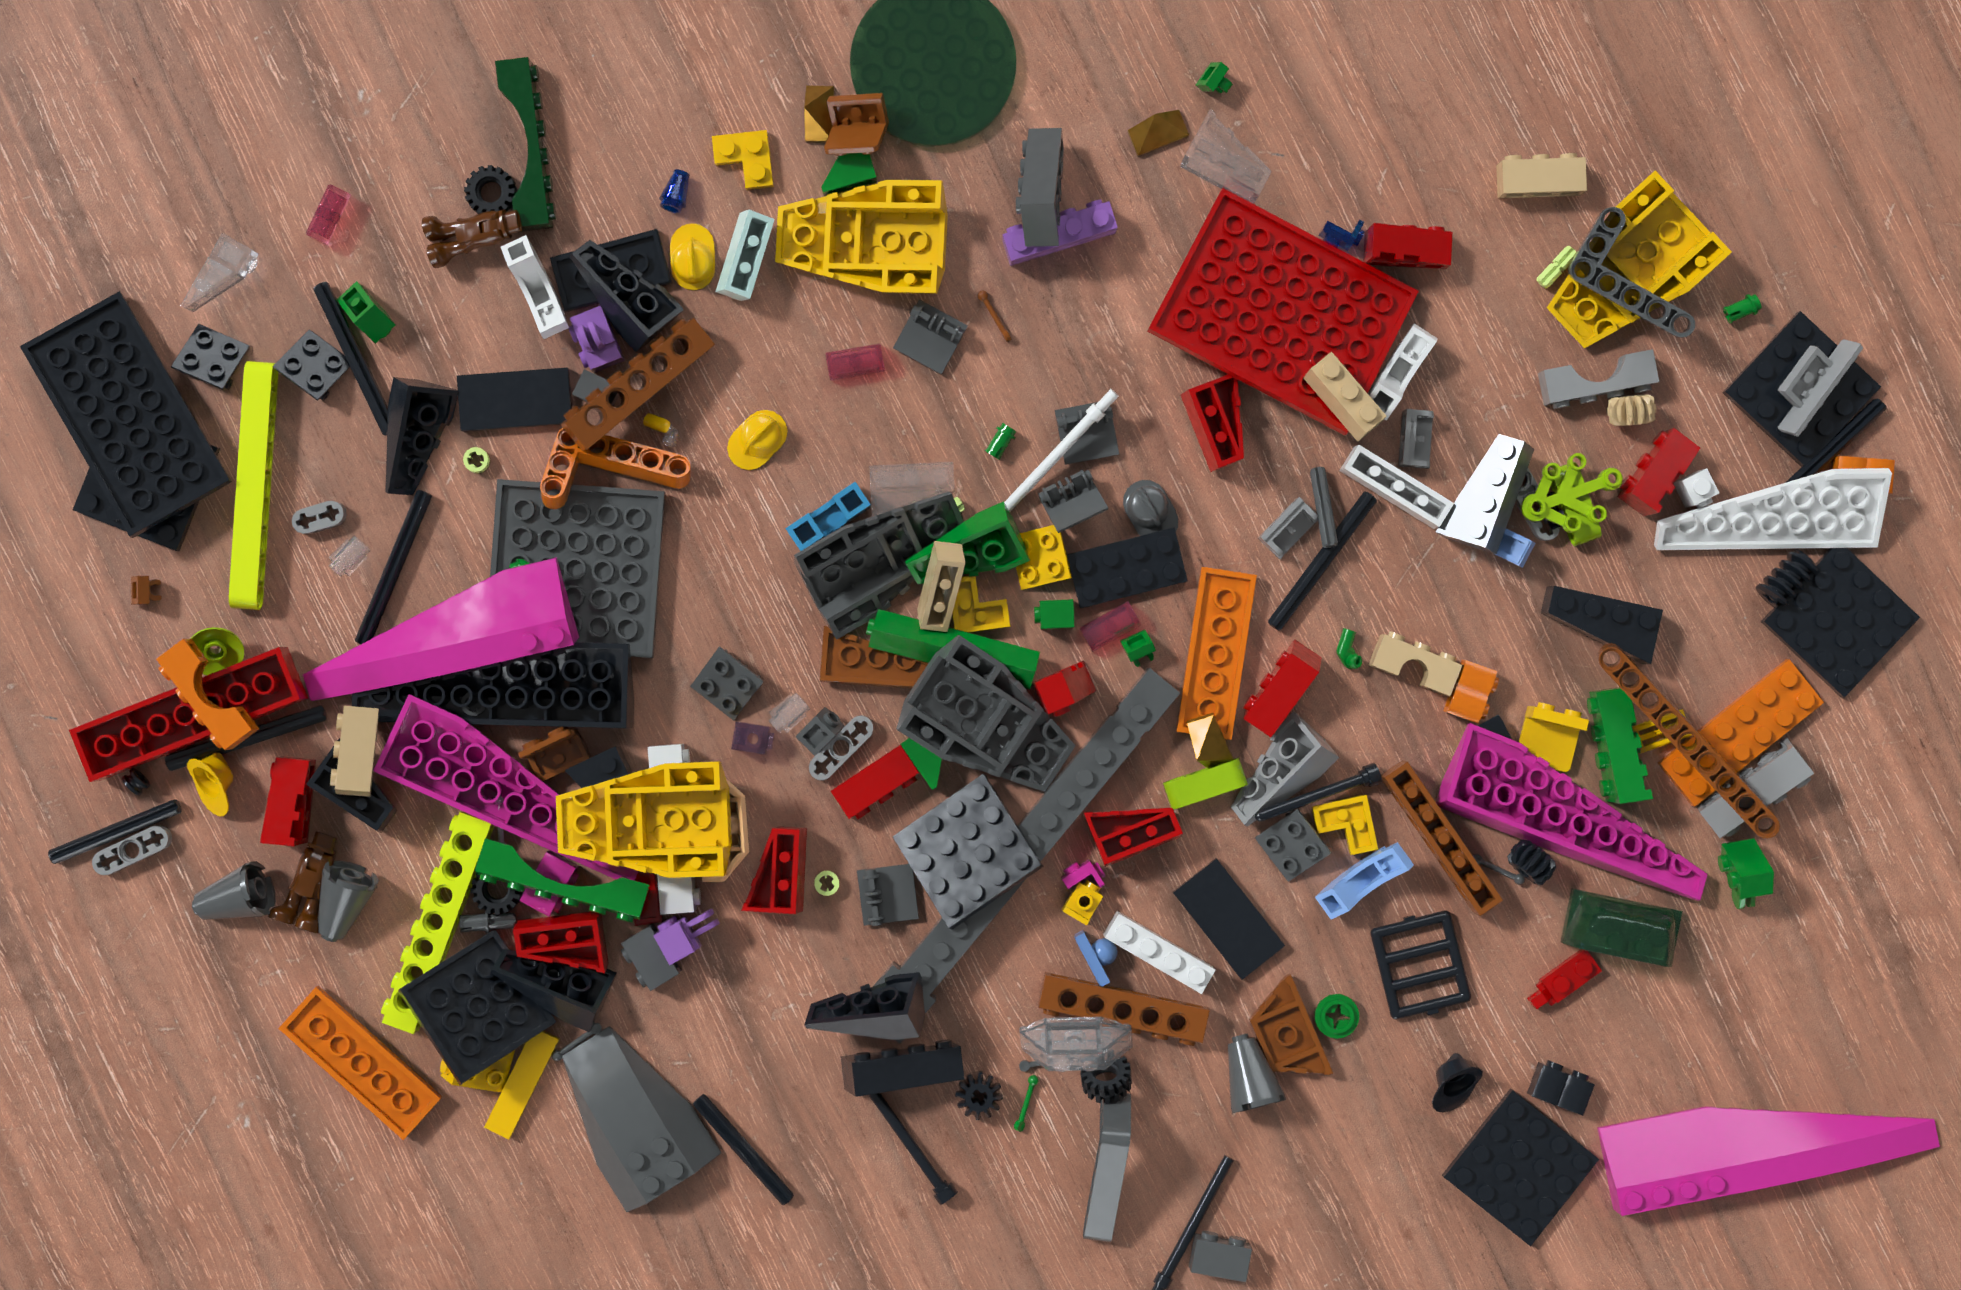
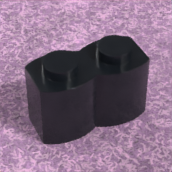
M1547 1060L1546 1064L1538 1062L1527 1094L1583 1116L1595 1084L1588 1081L1589 1075L1573 1070L1572 1074L1562 1071L1563 1065Z

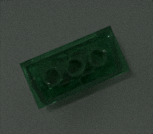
M1571 888L1561 943L1592 952L1672 967L1683 911Z

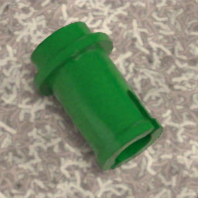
M1748 294L1745 295V299L1724 307L1723 313L1728 314L1725 318L1731 324L1749 314H1758L1762 306L1756 294L1752 296Z
M1004 423L1000 427H996L998 431L987 449H985L987 453L999 460L1011 439L1015 440L1016 437L1014 435L1017 432Z

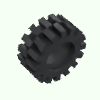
M488 165V168L481 166L478 167L479 171H472L470 173L472 177L466 179L467 187H464V192L466 193V201L476 213L506 210L507 212L509 209L513 210L512 199L518 189L515 186V181L507 172L498 166L495 168L493 165ZM488 182H496L502 190L500 198L491 203L484 201L481 197L482 187Z
M476 874V877L472 880L473 888H471V893L474 894L472 899L474 903L477 902L479 904L477 906L479 909H484L489 914L495 913L497 915L510 911L517 906L524 891L520 892L508 888V893L504 898L495 899L488 893V882L479 880L480 875Z
M1099 1050L1096 1057L1093 1053L1090 1054L1089 1060L1085 1058L1083 1066L1080 1068L1083 1092L1085 1094L1088 1093V1098L1092 1100L1095 1097L1097 1103H1101V1100L1105 1099V1104H1110V1099L1112 1098L1115 1102L1120 1101L1119 1095L1123 1098L1126 1097L1127 1091L1130 1092L1132 1084L1130 1063H1127V1058L1125 1056L1121 1058V1053L1117 1051L1112 1055V1050H1107V1054H1103L1102 1050ZM1105 1072L1117 1075L1109 1081L1096 1079L1097 1075Z

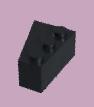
M333 746L306 785L374 830L382 833L397 812V809L373 778L370 797L336 794L335 786H330L331 770L337 769L338 758H333Z
M620 746L612 747L565 770L581 788L632 773Z

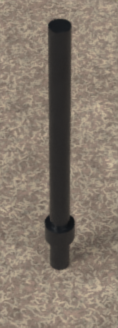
M1226 1155L1223 1156L1161 1272L1158 1271L1153 1280L1155 1284L1152 1290H1168L1173 1281L1171 1277L1234 1162L1232 1158Z

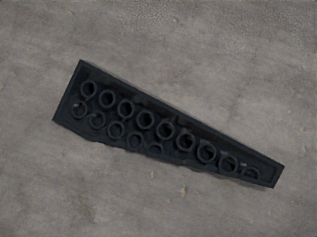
M575 642L571 646L503 662L352 694V706L379 709L378 722H396L408 695L411 694L462 717L469 724L634 728V689L630 644ZM469 692L470 697L463 704L461 702L462 697ZM482 705L485 707V710L477 716H470L461 707H470V711L476 712V708L480 709Z

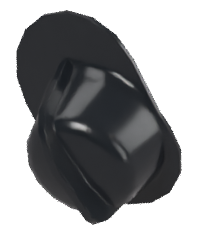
M1453 1053L1436 1071L1438 1089L1433 1097L1432 1107L1437 1112L1444 1113L1461 1106L1480 1081L1483 1071L1478 1067H1473L1459 1053Z

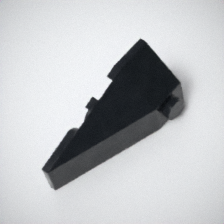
M393 377L388 402L385 492L387 494L413 496L428 467L427 461L434 448H438L441 442L439 438L445 426H449L454 417L458 390L418 379Z

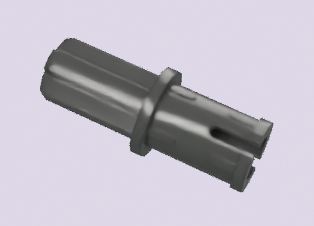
M485 911V914L460 915L459 919L461 933L472 931H486V933H489L490 930L514 928L517 923L515 913L495 915Z

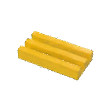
M1679 709V711H1680V712L1684 715V717H1685V714H1684L1683 709ZM1672 713L1665 714L1661 719V723L1677 717ZM1648 720L1632 726V729L1639 735L1638 731L1655 724ZM1659 729L1639 735L1642 748L1638 754L1671 742L1666 737L1643 746V740L1663 734ZM1686 734L1681 739L1692 736V734Z

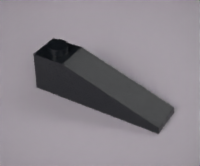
M591 240L570 254V258L615 330L635 352L654 339L684 310L665 288L659 284L654 286L641 277L642 273L636 269L631 271L623 266L616 256Z
M507 949L502 950L491 970L492 974L562 1021L589 1033L601 1012L617 972L606 969L605 973H601L584 967L575 968L563 963H548L517 957L516 951Z
M916 972L892 975L885 978V983L870 987L869 984L860 986L861 991L847 996L844 993H840L811 1003L804 1024L807 1029L891 1040L920 1037L925 1019L921 974Z

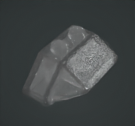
M1104 1017L1044 1018L1019 1028L1022 1050L1048 1071L1105 1070L1133 1047L1131 1025L1121 1024Z

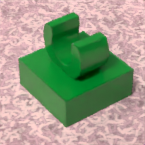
M1211 62L1195 86L1203 92H1213L1216 90L1219 93H1227L1233 85L1231 81L1224 77L1229 68L1222 62Z
M1145 629L1120 640L1127 657L1135 666L1139 667V658L1146 655L1150 661L1154 660L1152 652H1155L1156 649Z

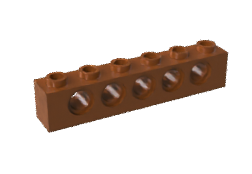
M682 318L671 327L673 333L666 339L662 335L649 345L652 348L650 352L645 356L639 353L628 362L631 366L623 374L620 370L606 380L609 383L607 387L602 391L596 388L585 397L588 401L580 409L576 405L563 415L566 420L560 425L582 451L590 448L715 345L695 318L688 321ZM675 340L682 341L685 346L682 355L675 353L673 350ZM654 357H658L663 361L664 367L661 372H656L652 368L651 363ZM633 374L640 376L642 379V387L639 390L634 389L630 384V378ZM611 392H616L621 397V403L617 408L609 403L608 398ZM591 409L596 410L600 416V420L596 425L590 424L587 420V413Z
M1402 760L1381 774L1382 781L1472 912L1481 916L1502 902L1503 899L1410 764Z
M1049 972L1044 973L1038 1007L1043 1009V1013L1058 1017L1059 1013H1065L1070 1015L1071 1020L1086 1022L1088 1018L1097 1020V1025L1106 1028H1113L1114 1024L1125 1026L1124 1031L1134 1034H1141V1030L1152 1032V1037L1162 1040H1168V1036L1179 1038V1043L1195 1046L1196 1042L1203 1043L1210 1012L1208 1007L1109 985L1102 987L1095 982ZM1067 991L1073 992L1076 995V1000L1071 1005H1065L1061 1002L1062 994ZM1094 997L1103 1000V1006L1098 1011H1092L1088 1008V1002ZM1121 1003H1126L1130 1006V1012L1125 1017L1115 1014L1116 1007ZM1148 1009L1157 1011V1018L1151 1023L1145 1022L1142 1018L1143 1013ZM1175 1015H1181L1185 1019L1183 1026L1177 1029L1170 1026L1171 1018Z

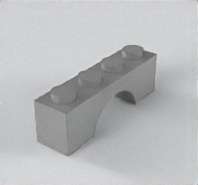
M1653 349L1619 357L1614 373L1603 382H1592L1582 378L1577 374L1572 365L1543 370L1538 373L1544 406L1552 404L1553 409L1570 406L1569 401L1580 399V404L1597 401L1598 395L1607 394L1608 399L1624 396V390L1634 389L1635 393L1652 390L1651 385L1659 382Z

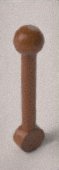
M984 290L978 292V299L984 302L1005 341L1009 342L1012 339L989 302L988 293Z

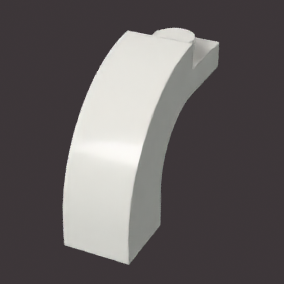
M525 235L501 246L507 265L529 304L543 339L568 329L569 326L564 316L565 312L527 236Z
M1413 324L1402 342L1396 347L1368 392V395L1386 414L1385 420L1389 418L1402 399L1408 383L1438 339L1416 324Z

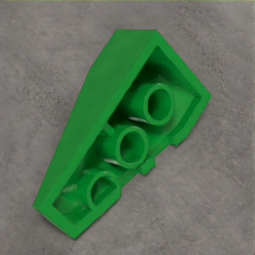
M1004 501L978 512L936 540L962 544L965 558V567L962 575L969 574V577L979 576L978 572L995 570V573L1005 572L1030 561L1016 523ZM934 542L905 561L917 584H924Z

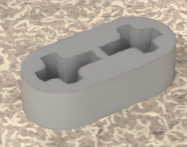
M326 501L296 511L292 517V525L299 533L313 534L341 525L346 519L347 512L341 503ZM331 506L333 509L339 510V514L335 515V521L328 517L322 518L323 514L330 512ZM304 514L306 517L317 518L316 521L308 524V529L306 526L300 525L299 522L303 520Z

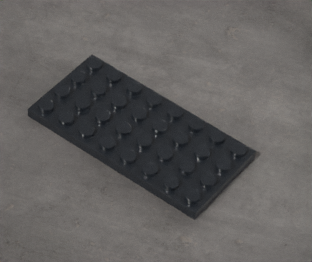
M120 291L20 346L131 538L138 536L232 482Z

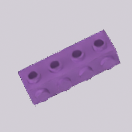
M1101 199L1087 203V208L1076 211L1075 208L1061 211L1060 226H1058L1059 246L1025 247L1022 224L1007 228V233L1002 235V241L1010 266L1115 234L1118 227L1110 201L1103 203Z

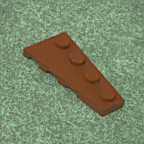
M824 626L820 682L913 688L928 665L927 662L868 647L870 641L849 633L836 640L829 627Z

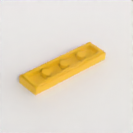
M543 1031L526 1042L484 1128L508 1140L511 1138L560 1038Z

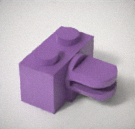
M601 306L570 318L572 326H569L568 329L573 341H579L583 351L579 352V356L584 368L589 367L592 372L596 373L625 361L609 319Z
M709 909L689 921L686 917L677 920L676 916H673L657 926L659 931L653 936L669 965L699 949L702 944L697 936L720 924L717 918L696 930L692 927L715 914L713 909Z

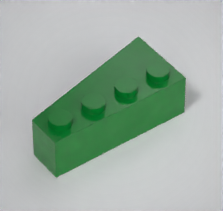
M1620 687L1590 691V698H1587V708L1589 714H1593L1594 725L1591 726V735L1593 741L1597 742L1598 753H1595V762L1597 768L1601 769L1602 780L1599 781L1601 796L1605 797V801L1618 804L1653 799L1651 789L1645 790L1644 780L1648 776L1646 764L1643 765L1642 760L1638 757V753H1640L1642 748L1641 740L1638 733L1632 729V726H1635L1637 723L1632 700Z

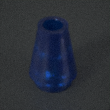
M674 169L659 197L661 208L672 213H681L682 208L686 207L689 173Z

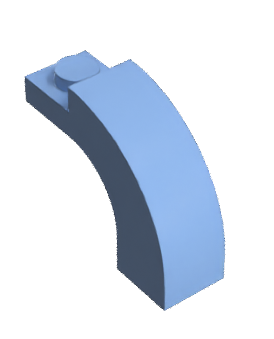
M1398 842L1387 848L1384 846L1339 875L1318 893L1315 898L1332 920L1350 911L1364 896L1381 884L1409 871L1414 864Z

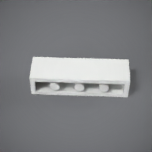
M1361 445L1353 447L1339 470L1433 529L1441 526L1454 504Z
M1116 911L1103 933V936L1109 941L1200 994L1203 993L1215 972V968L1119 911Z

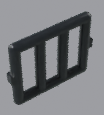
M1444 910L1416 918L1415 915L1403 917V921L1376 927L1371 930L1370 935L1390 1015L1393 1019L1398 1020L1422 1013L1432 1015L1439 1013L1438 1009L1466 1003L1471 1000V992L1452 916L1449 911ZM1442 923L1446 939L1386 953L1383 937ZM1449 950L1452 966L1393 980L1389 964ZM1451 977L1456 978L1459 993L1403 1007L1399 1005L1396 991Z

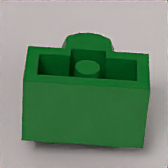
M1754 838L1721 844L1718 866L1720 871L1725 872L1729 887L1732 889V900L1737 909L1745 908V904L1747 907H1755L1757 896L1773 894L1774 871Z

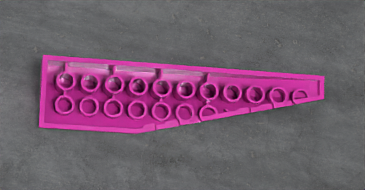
M1705 1106L1597 1127L1612 1206L1621 1216L1802 1181L1940 1147L1935 1119L1861 1116L1855 1114L1842 1115L1821 1112L1749 1110Z

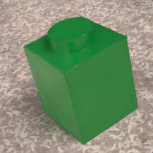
M1073 599L1039 601V607H1034L1035 624L1040 623V629L1074 628Z

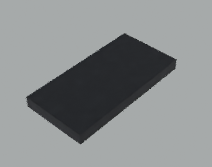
M658 229L598 244L616 256L623 266L631 271L636 269L642 273L641 277L654 286L656 284L660 286L673 284ZM572 252L550 257L565 312L599 304L570 258Z
M568 367L457 375L460 430L462 432L560 425L566 420L563 415L572 408Z
M1217 858L1213 859L1173 891V894L1241 980L1285 946Z

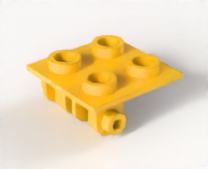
M1054 525L1020 533L1030 561L1016 567L1021 590L1072 578L1062 533H1058Z

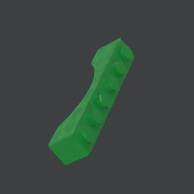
M486 838L475 868V873L480 875L479 880L496 884L497 880L508 883L507 888L523 892L524 888L535 890V896L551 900L553 895L563 898L561 902L563 904L578 907L579 903L590 906L589 911L605 915L606 911L617 913V919L630 923L633 922V919L640 920L649 890L648 884L623 877L595 886L561 884L533 870L520 858L513 846Z

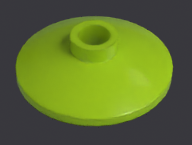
M218 627L206 628L198 631L190 638L209 661L203 671L204 675L212 674L242 662L244 659L242 641L236 634L227 629ZM211 646H219L220 648L213 649Z

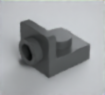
M824 707L795 737L816 756L844 727V724L840 721L837 714Z

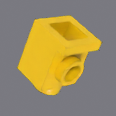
M1086 880L1085 883L1078 882L1063 905L1062 911L1087 926L1103 898V895L1099 893L1101 888L1089 880ZM1087 896L1090 899L1087 906L1079 904L1081 897Z

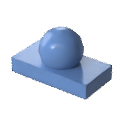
M1505 529L1497 554L1495 555L1523 568L1536 543Z
M1083 930L1074 934V938L1099 986L1103 987L1110 983L1102 966L1110 965L1115 961L1118 954L1117 946L1106 938L1098 939L1091 946Z

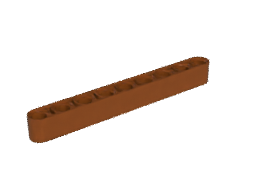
M1613 643L1603 645L1598 651V661L1603 670L1758 836L1765 839L1776 836L1780 829V823L1774 812L1618 645ZM1608 651L1617 652L1619 654L1618 661L1614 664L1605 663L1603 661L1605 653ZM1627 672H1635L1638 674V680L1636 683L1628 685L1622 681L1623 676ZM1646 693H1655L1657 701L1653 705L1642 703V697ZM1672 713L1676 715V722L1671 726L1663 725L1661 719L1665 714ZM1692 734L1696 737L1693 745L1686 747L1680 744L1681 738L1684 735ZM1705 755H1712L1715 757V762L1710 767H1703L1700 765V759ZM1724 776H1732L1734 783L1728 788H1723L1719 786L1720 779ZM1741 798H1753L1751 807L1745 809L1739 807L1738 804ZM1768 817L1773 820L1772 825L1768 829H1760L1758 827V822L1762 818Z

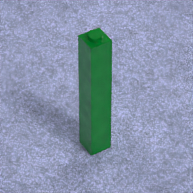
M878 609L875 620L870 618L866 635L871 636L868 647L927 663L930 662L937 651L960 635L1004 664L1025 689L1029 690L1040 655L1039 651L948 628V632L920 629L919 619Z

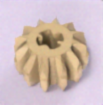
M1651 395L1620 396L1608 400L1607 414L1609 416V423L1612 425L1648 424L1655 420L1656 404L1654 403V397Z

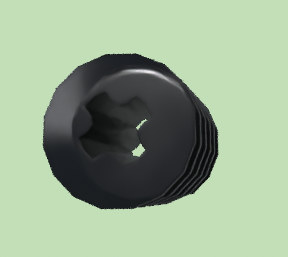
M1795 549V552H1789L1787 560L1779 562L1780 568L1771 570L1772 576L1767 575L1763 579L1764 584L1759 583L1756 586L1758 594L1774 608H1778V603L1784 606L1789 604L1785 598L1786 595L1792 598L1796 597L1793 590L1794 587L1800 590L1804 589L1800 581L1801 579L1807 582L1812 581L1808 574L1809 571L1815 574L1820 573L1812 559L1798 549Z

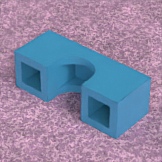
M854 482L834 495L823 506L811 513H807L785 529L799 550L802 551L840 529L872 506L857 483Z

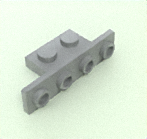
M1842 340L1829 358L1818 347L1809 346L1778 388V391L1793 405L1778 426L1781 432L1794 436L1801 434L1818 409L1824 404V401L1834 387L1838 385L1848 368L1857 359V356L1863 349L1860 343Z

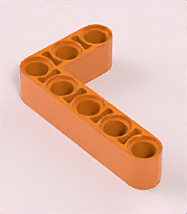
M562 428L556 436L540 483V491L543 504L547 508L559 509L564 506L579 463L677 489L684 488L689 484L691 466L689 460L680 454L604 435L590 448L582 451L577 444L572 446L564 445L566 441L573 439ZM596 447L603 449L600 453L591 452ZM623 454L630 456L628 460L618 459ZM650 461L658 464L652 468L645 466ZM558 465L568 466V468L563 471L555 469ZM674 469H682L685 471L683 474L675 475L672 473ZM552 489L560 491L559 494L554 496L547 494Z

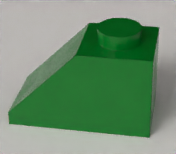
M847 153L846 155L838 156L821 186L824 197L827 194L841 193L856 187L876 183L877 177L870 154Z
M357 281L337 299L352 322L375 344L381 338L386 337L396 325L385 310Z
M906 739L901 743V746L932 790L935 789L938 783L942 758L912 739Z

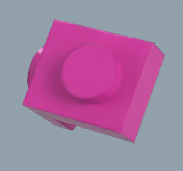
M1088 859L1081 865L1078 862L1071 864L1063 870L1065 875L1061 877L1069 889L1092 874L1101 888L1105 885L1102 878L1106 875L1097 862L1092 865Z

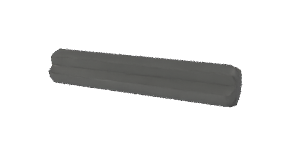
M1315 467L1311 469L1310 476L1322 546L1324 548H1332L1337 546L1338 540L1326 470L1324 467Z

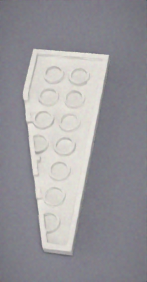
M1889 468L1831 469L1657 520L1654 546L1656 550L1878 547L1892 472Z

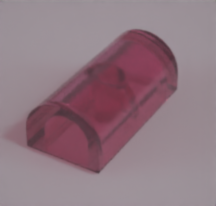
M331 184L328 185L306 231V235L322 244L328 245L351 194Z
M880 343L825 353L830 381L885 372Z
M1127 601L1083 625L1079 630L1090 650L1094 652L1136 629L1141 624L1130 603Z

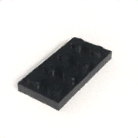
M1175 527L1066 554L1080 609L1188 581Z

